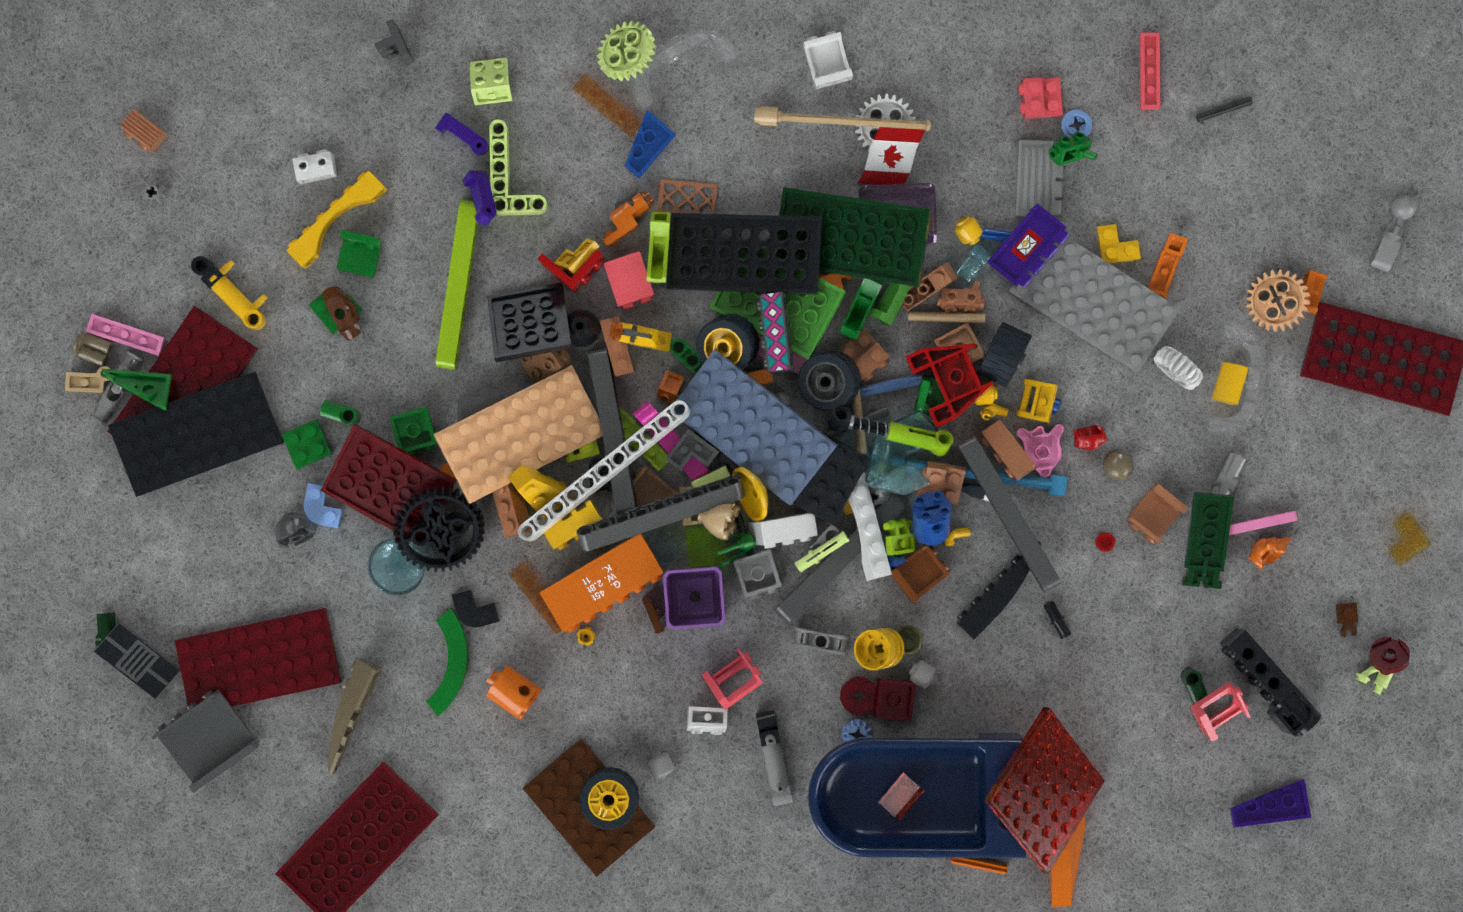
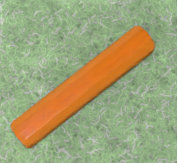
M951 858L952 864L1000 874H1006L1008 869L1006 863L983 858Z

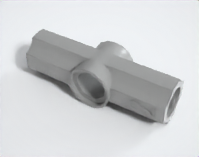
M1229 452L1222 469L1217 472L1212 485L1214 486L1210 493L1224 495L1232 493L1237 485V477L1246 459L1238 454Z

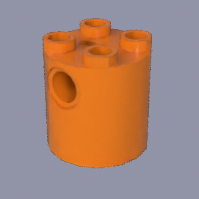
M507 665L502 672H497L496 670L492 672L486 681L491 688L485 697L514 717L522 720L542 689Z

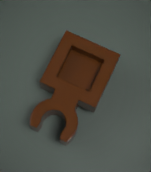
M1357 603L1335 604L1337 623H1343V627L1340 630L1341 636L1346 637L1347 629L1351 630L1352 636H1356L1357 630L1353 626V622H1358Z

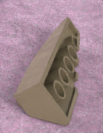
M363 658L354 661L350 669L352 675L350 679L347 678L342 687L344 692L336 712L329 749L328 774L330 775L336 772L383 668Z

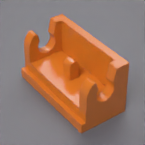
M1312 270L1305 272L1304 282L1301 286L1306 285L1308 289L1304 292L1310 294L1305 299L1309 300L1311 304L1305 305V307L1308 308L1309 313L1317 314L1327 275Z

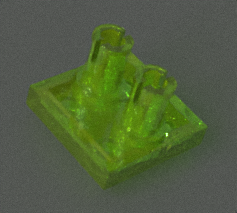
M705 527L685 529L690 568L722 564L727 560V553L716 555V552L726 548L725 541L715 540V537Z

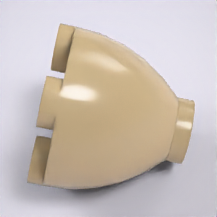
M734 503L717 505L709 511L698 514V521L702 522L704 527L714 537L723 541L728 540L729 536L735 533L736 524H734V520L739 514L740 506H736Z

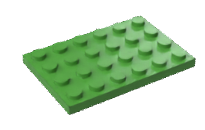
M746 248L742 249L739 253L740 258H747L749 250ZM765 249L760 250L758 253L759 259H765L768 256V251ZM741 268L738 272L740 278H744L748 274L747 268ZM761 268L757 272L758 278H764L767 274L765 268ZM779 269L776 272L778 279H782L786 275L785 269ZM802 269L795 272V278L798 280L805 276V272ZM819 278L818 295L785 294L793 352L808 360L813 356L846 294L845 290ZM717 292L710 308L723 315L731 313L747 318L757 332L764 336L759 326V320H762L761 312L758 311L757 301L760 300L759 295L770 293Z

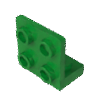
M341 229L340 238L343 239L336 267L337 270L374 278L383 241L379 238Z
M924 375L921 376L913 411L914 417L921 419L923 415L931 416L928 409L946 402L936 378Z

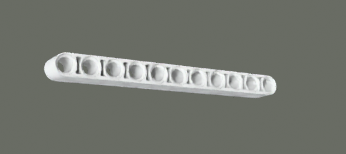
M681 400L673 402L521 524L518 529L519 537L529 542L540 537L687 419L690 414L688 405ZM678 406L685 407V412L682 415L676 414ZM664 418L670 419L667 427H661L660 425L661 420ZM654 430V437L649 440L646 439V432ZM638 442L639 449L632 452L630 450L631 444ZM622 454L624 461L621 464H616V456ZM607 466L609 468L608 474L601 476L600 469ZM587 479H593L594 484L591 488L585 487ZM577 491L578 498L571 501L570 493ZM562 503L563 510L556 513L555 505ZM543 515L548 517L545 525H541L539 522L540 517ZM531 527L533 531L532 535L530 537H525V529Z

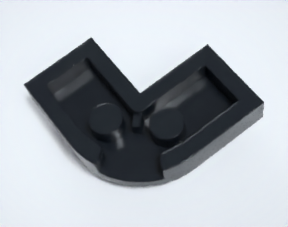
M471 590L452 595L457 615L465 625L476 628L500 621L495 603L476 608Z

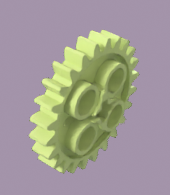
M630 21L628 25L626 22H623L622 27L617 24L615 31L610 29L611 34L604 35L607 39L600 41L603 47H598L601 53L597 57L600 59L598 61V64L601 66L600 69L608 77H611L613 80L618 78L620 81L625 77L629 81L630 75L636 78L637 72L642 74V68H648L646 63L647 61H653L650 55L655 54L652 49L656 45L653 43L655 38L652 36V32L644 24L641 25L639 22L635 24L633 21Z

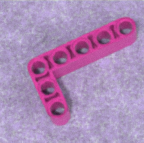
M648 401L633 413L643 426L659 414ZM662 419L660 423L661 427H667L668 424L664 419ZM649 430L650 434L654 437V430ZM672 430L660 439L658 443L669 454L681 438ZM693 456L682 469L692 481L710 473L706 466Z

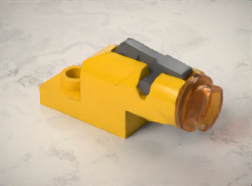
M624 322L613 323L610 328V338H613L615 341L664 352L670 351L672 333Z

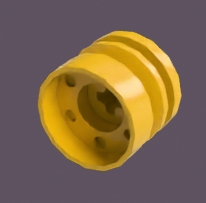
M891 628L864 631L856 638L854 644V655L857 662L868 670L891 668L902 660L905 652L902 637Z

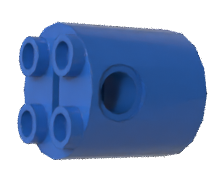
M927 492L914 499L912 531L915 538L922 544L938 545L949 537L952 508L950 501L944 496L943 492Z

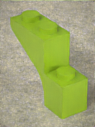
M652 211L647 282L666 283L671 213Z

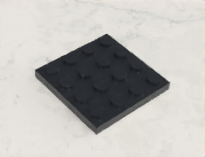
M562 282L487 296L494 359L496 362L572 348Z

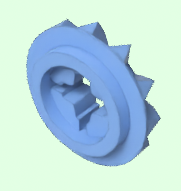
M1082 110L1069 111L1062 119L1061 129L1064 135L1067 137L1074 136L1077 130L1069 126L1076 120L1077 123L1083 124L1078 128V132L1084 133L1087 137L1092 129L1090 116Z
M851 720L843 727V742L855 739L849 733H855L858 727L860 733L865 735V737L859 738H873L872 729L863 720Z

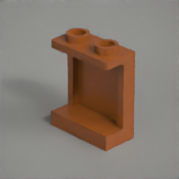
M925 544L906 558L902 565H898L891 570V576L912 603H915L919 597L944 578L950 576L948 573L949 567L944 561L940 562L937 559L938 553L932 545L928 547Z

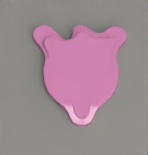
M1056 424L1049 433H1046L1041 425L1032 431L1024 428L1016 431V436L1023 444V450L1035 464L1034 470L1042 478H1048L1061 459L1062 448L1060 438L1065 429L1061 424Z

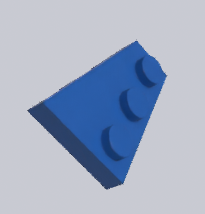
M646 110L625 163V167L638 179L676 136L672 130L648 110Z

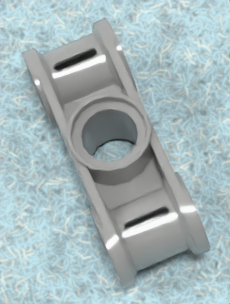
M795 627L796 637L792 646L847 656L846 647L850 636ZM818 636L826 638L827 643L824 646L816 644L815 640Z

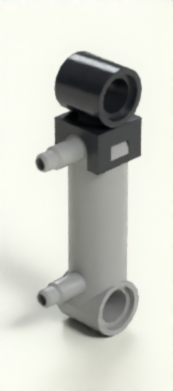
M770 710L755 713L773 804L778 806L793 803L775 712Z

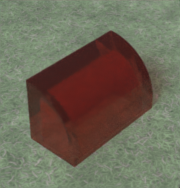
M902 773L878 803L898 820H901L925 790L905 773Z

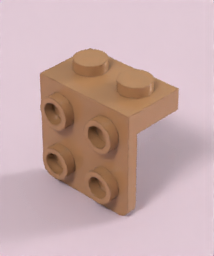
M566 350L518 358L534 384L573 363Z

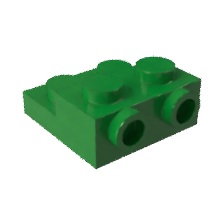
M428 407L390 417L397 447L411 455H416V450L424 449V452L434 450L435 445H438L433 435L436 432Z

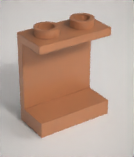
M1154 484L1126 520L1130 522L1128 526L1136 532L1139 530L1144 534L1143 538L1151 544H1160L1162 541L1160 538L1180 514L1185 513L1188 507L1161 485Z

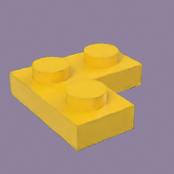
M1116 224L1096 227L1101 259L1109 264L1141 259L1138 240L1119 243Z
M586 238L574 252L566 249L554 264L560 269L574 274L596 251L599 245L594 240Z

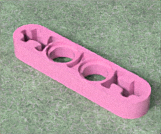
M1289 511L1230 524L1229 535L1297 521L1296 511Z

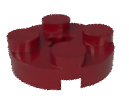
M1383 637L1372 644L1369 654L1370 662L1383 675L1398 673L1409 665L1410 650L1406 643L1400 639L1397 641L1391 639V637ZM1386 653L1394 654L1393 658H1387Z
M861 676L853 677L846 681L840 690V701L845 710L853 715H865L872 712L875 703L876 686L869 679ZM858 691L865 695L864 698H861V701H857V698L854 697V694H857Z

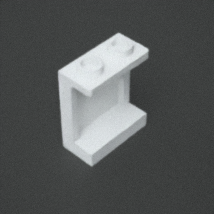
M831 31L820 38L812 36L804 42L803 47L815 90L846 82L853 78L841 39V32Z

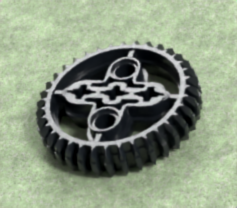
M434 485L433 490H430L427 486L426 492L419 489V495L412 493V499H405L407 504H401L402 510L398 509V516L394 518L396 523L393 524V529H395L393 536L396 537L397 549L402 550L401 555L406 556L407 561L412 560L413 566L418 563L420 569L426 566V571L434 568L436 573L438 568H441V571L444 573L447 567L452 571V566L454 565L459 569V563L461 562L465 565L466 558L471 560V553L476 554V548H480V542L484 540L482 535L485 534L483 529L485 523L482 521L484 517L480 514L481 509L476 508V502L469 504L464 493L460 494L458 488L454 492L451 486L448 487V490H445L444 485H441V489H437V486ZM435 499H448L457 502L468 511L470 516L467 517L461 512L447 514L444 505ZM428 501L422 509L424 521L415 523L410 528L409 533H405V525L409 514L418 505ZM432 507H433L434 510L437 512V513H436V516H435L434 513L431 511V510H432ZM457 521L463 523L461 526L453 525ZM447 523H449V538H447V535H448V526H447ZM437 525H439V527H440V529H441V533H440V531H438ZM473 525L472 537L467 546L451 556L456 549L454 537L465 534L469 526ZM420 531L425 533L423 536L420 537L415 535L417 532ZM411 541L417 546L431 544L435 554L441 558L423 556L416 552L408 542ZM442 542L445 544L446 550L443 548Z

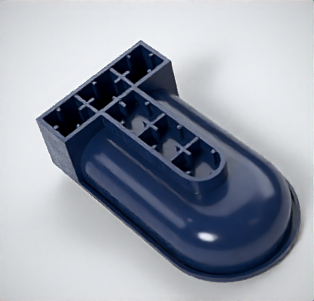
M979 733V738H858L844 742L829 751L818 763L812 774L808 789V805L812 820L819 833L827 842L844 853L858 857L1026 858V740L1018 733Z

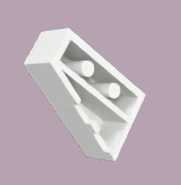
M811 513L766 519L760 522H748L749 533L752 535L755 545H764V548L776 547V543L782 542V545L793 544L796 539H800V542L812 540L811 537L818 536L815 515Z

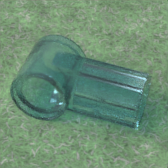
M977 243L956 274L965 282L970 283L979 269L984 267L993 254Z

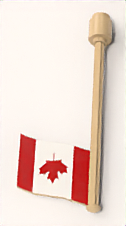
M768 106L755 108L754 123H759L762 126H778V123H782V121L879 127L871 144L865 169L857 182L862 184L903 186L911 172L915 153L925 130L929 131L931 128L929 120L911 121L782 113V111H779V107Z

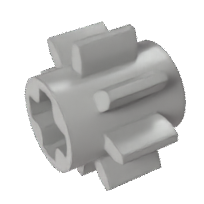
M154 181L153 185L146 183L147 187L145 190H141L145 194L143 200H150L149 204L154 206L155 202L162 204L161 200L163 197H167L163 193L166 188L164 186L159 187V183ZM152 192H157L156 195L151 196Z

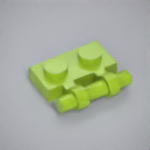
M901 518L897 521L889 520L883 524L884 530L890 531V536H885L887 556L916 552L915 536L913 533H910L909 529L912 526L911 520Z

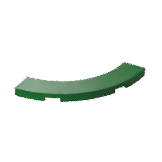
M452 608L436 620L443 631L448 648V664L445 676L437 691L426 701L437 716L442 714L454 701L463 684L468 665V646L462 624Z

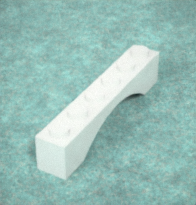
M863 472L848 501L853 510L859 531L862 566L866 581L892 575L865 472Z

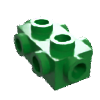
M1075 132L1072 137H1060V140L1055 141L1052 148L1049 149L1050 159L1059 166L1084 158L1095 161L1098 154L1090 150L1092 141L1081 132Z

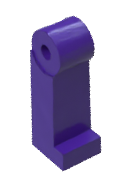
M448 113L444 114L435 127L442 135L446 130L470 146L472 151L478 156H483L488 152L489 146L484 138Z
M469 170L463 178V184L470 188L476 209L475 219L481 225H488L496 216V206L487 172Z

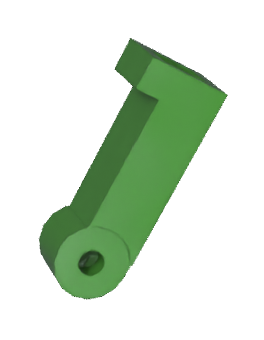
M889 283L877 308H871L869 315L881 323L892 326L911 286Z

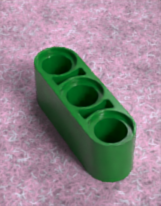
M683 339L673 340L670 345L671 352L696 375L703 365L696 351ZM682 343L684 345L683 352H675V344ZM696 356L698 358L697 365L690 366L687 362L688 358Z

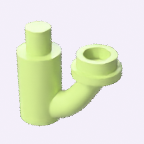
M1370 666L1361 674L1356 673V680L1367 684L1370 681L1368 676L1378 672L1374 681L1376 686L1373 692L1381 695L1383 688L1387 689L1393 674L1383 675L1373 666Z

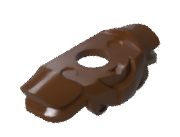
M339 287L325 289L322 292L324 302L339 332L346 340L354 339L361 333V327L358 323L360 317L357 306L348 295L343 294ZM338 308L343 309L345 312L343 319H339L336 316Z

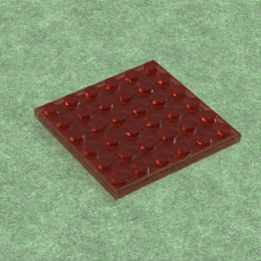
M1043 707L985 798V802L1043 873L1049 874L1105 780L1049 707Z

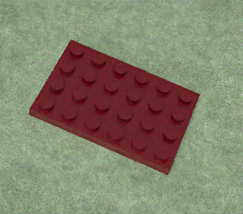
M354 424L320 491L394 531L393 524L396 523L394 518L398 516L397 510H402V503L407 504L406 498L412 499V493L419 495V489L426 492L427 486L430 490H433L434 485L437 486V489H441V485L445 486V490H448L449 486L453 489L457 480L361 426ZM447 499L435 500L440 501L444 505ZM428 501L418 505L409 514L405 525V533H409L410 528L415 523L424 521L422 509ZM432 507V510H431V511H432V512L434 513V515L436 516V513H437V512H436V511L434 510V508ZM420 531L417 532L415 535L420 537L423 536L425 533Z

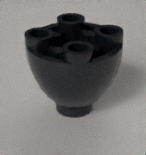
M582 309L572 311L568 315L572 345L576 347L592 345L600 334L601 325L598 318L592 312ZM579 322L583 323V328L581 330H578L576 328V325Z

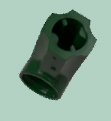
M115 612L97 614L98 634L95 639L96 647L116 626Z
M1193 668L1184 669L1181 673V680L1186 686L1192 703L1195 704L1208 695L1202 681L1203 678L1201 673ZM1194 673V681L1188 682V676Z

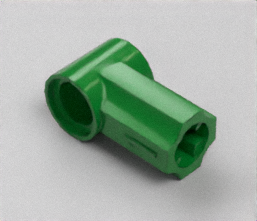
M324 400L320 409V416L348 425L358 424L361 420V414L357 409ZM352 411L354 417L351 421H348L347 414Z

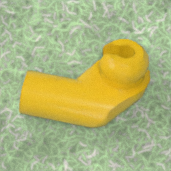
M993 403L983 408L980 415L984 421L990 420L996 414L1006 418L1009 409Z
M964 527L952 530L944 545L953 546L955 545V538L969 537L971 534L970 528Z

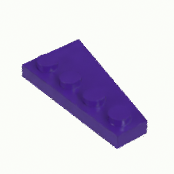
M1299 780L1231 807L1230 814L1233 828L1311 818L1305 780Z

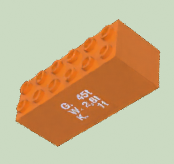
M641 533L539 593L562 632L568 631V633H571L580 627V622L588 623L597 617L595 615L597 612L601 611L603 614L613 607L612 603L618 601L620 604L630 597L629 593L635 591L637 594L646 588L645 584L649 581L654 584L662 579L661 574L664 573V570Z

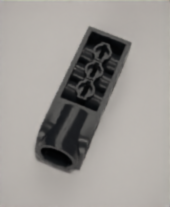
M1236 628L1220 642V645L1223 647L1221 651L1228 658L1231 657L1235 660V667L1240 672L1246 673L1248 675L1246 678L1248 682L1254 687L1257 686L1261 690L1259 694L1266 701L1271 702L1269 705L1271 709L1267 711V714L1283 732L1295 737H1301L1319 722L1322 715L1246 630ZM1283 715L1289 717L1291 720L1289 724L1282 717Z

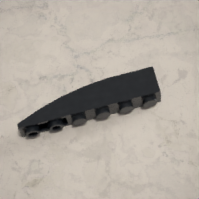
M1015 556L1010 562L1012 565L1007 570L1004 568L997 575L999 579L994 584L990 582L984 588L985 593L981 597L976 596L970 603L972 606L967 611L964 609L957 616L958 620L956 623L972 639H975L1003 611L1025 580L1030 569L1022 556Z

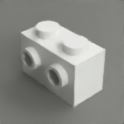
M319 150L313 155L303 153L297 155L298 158L292 159L296 181L300 184L338 177L334 155L330 151Z
M689 707L687 711V731H691L692 734L710 732L712 735H721L722 732L725 733L728 709Z

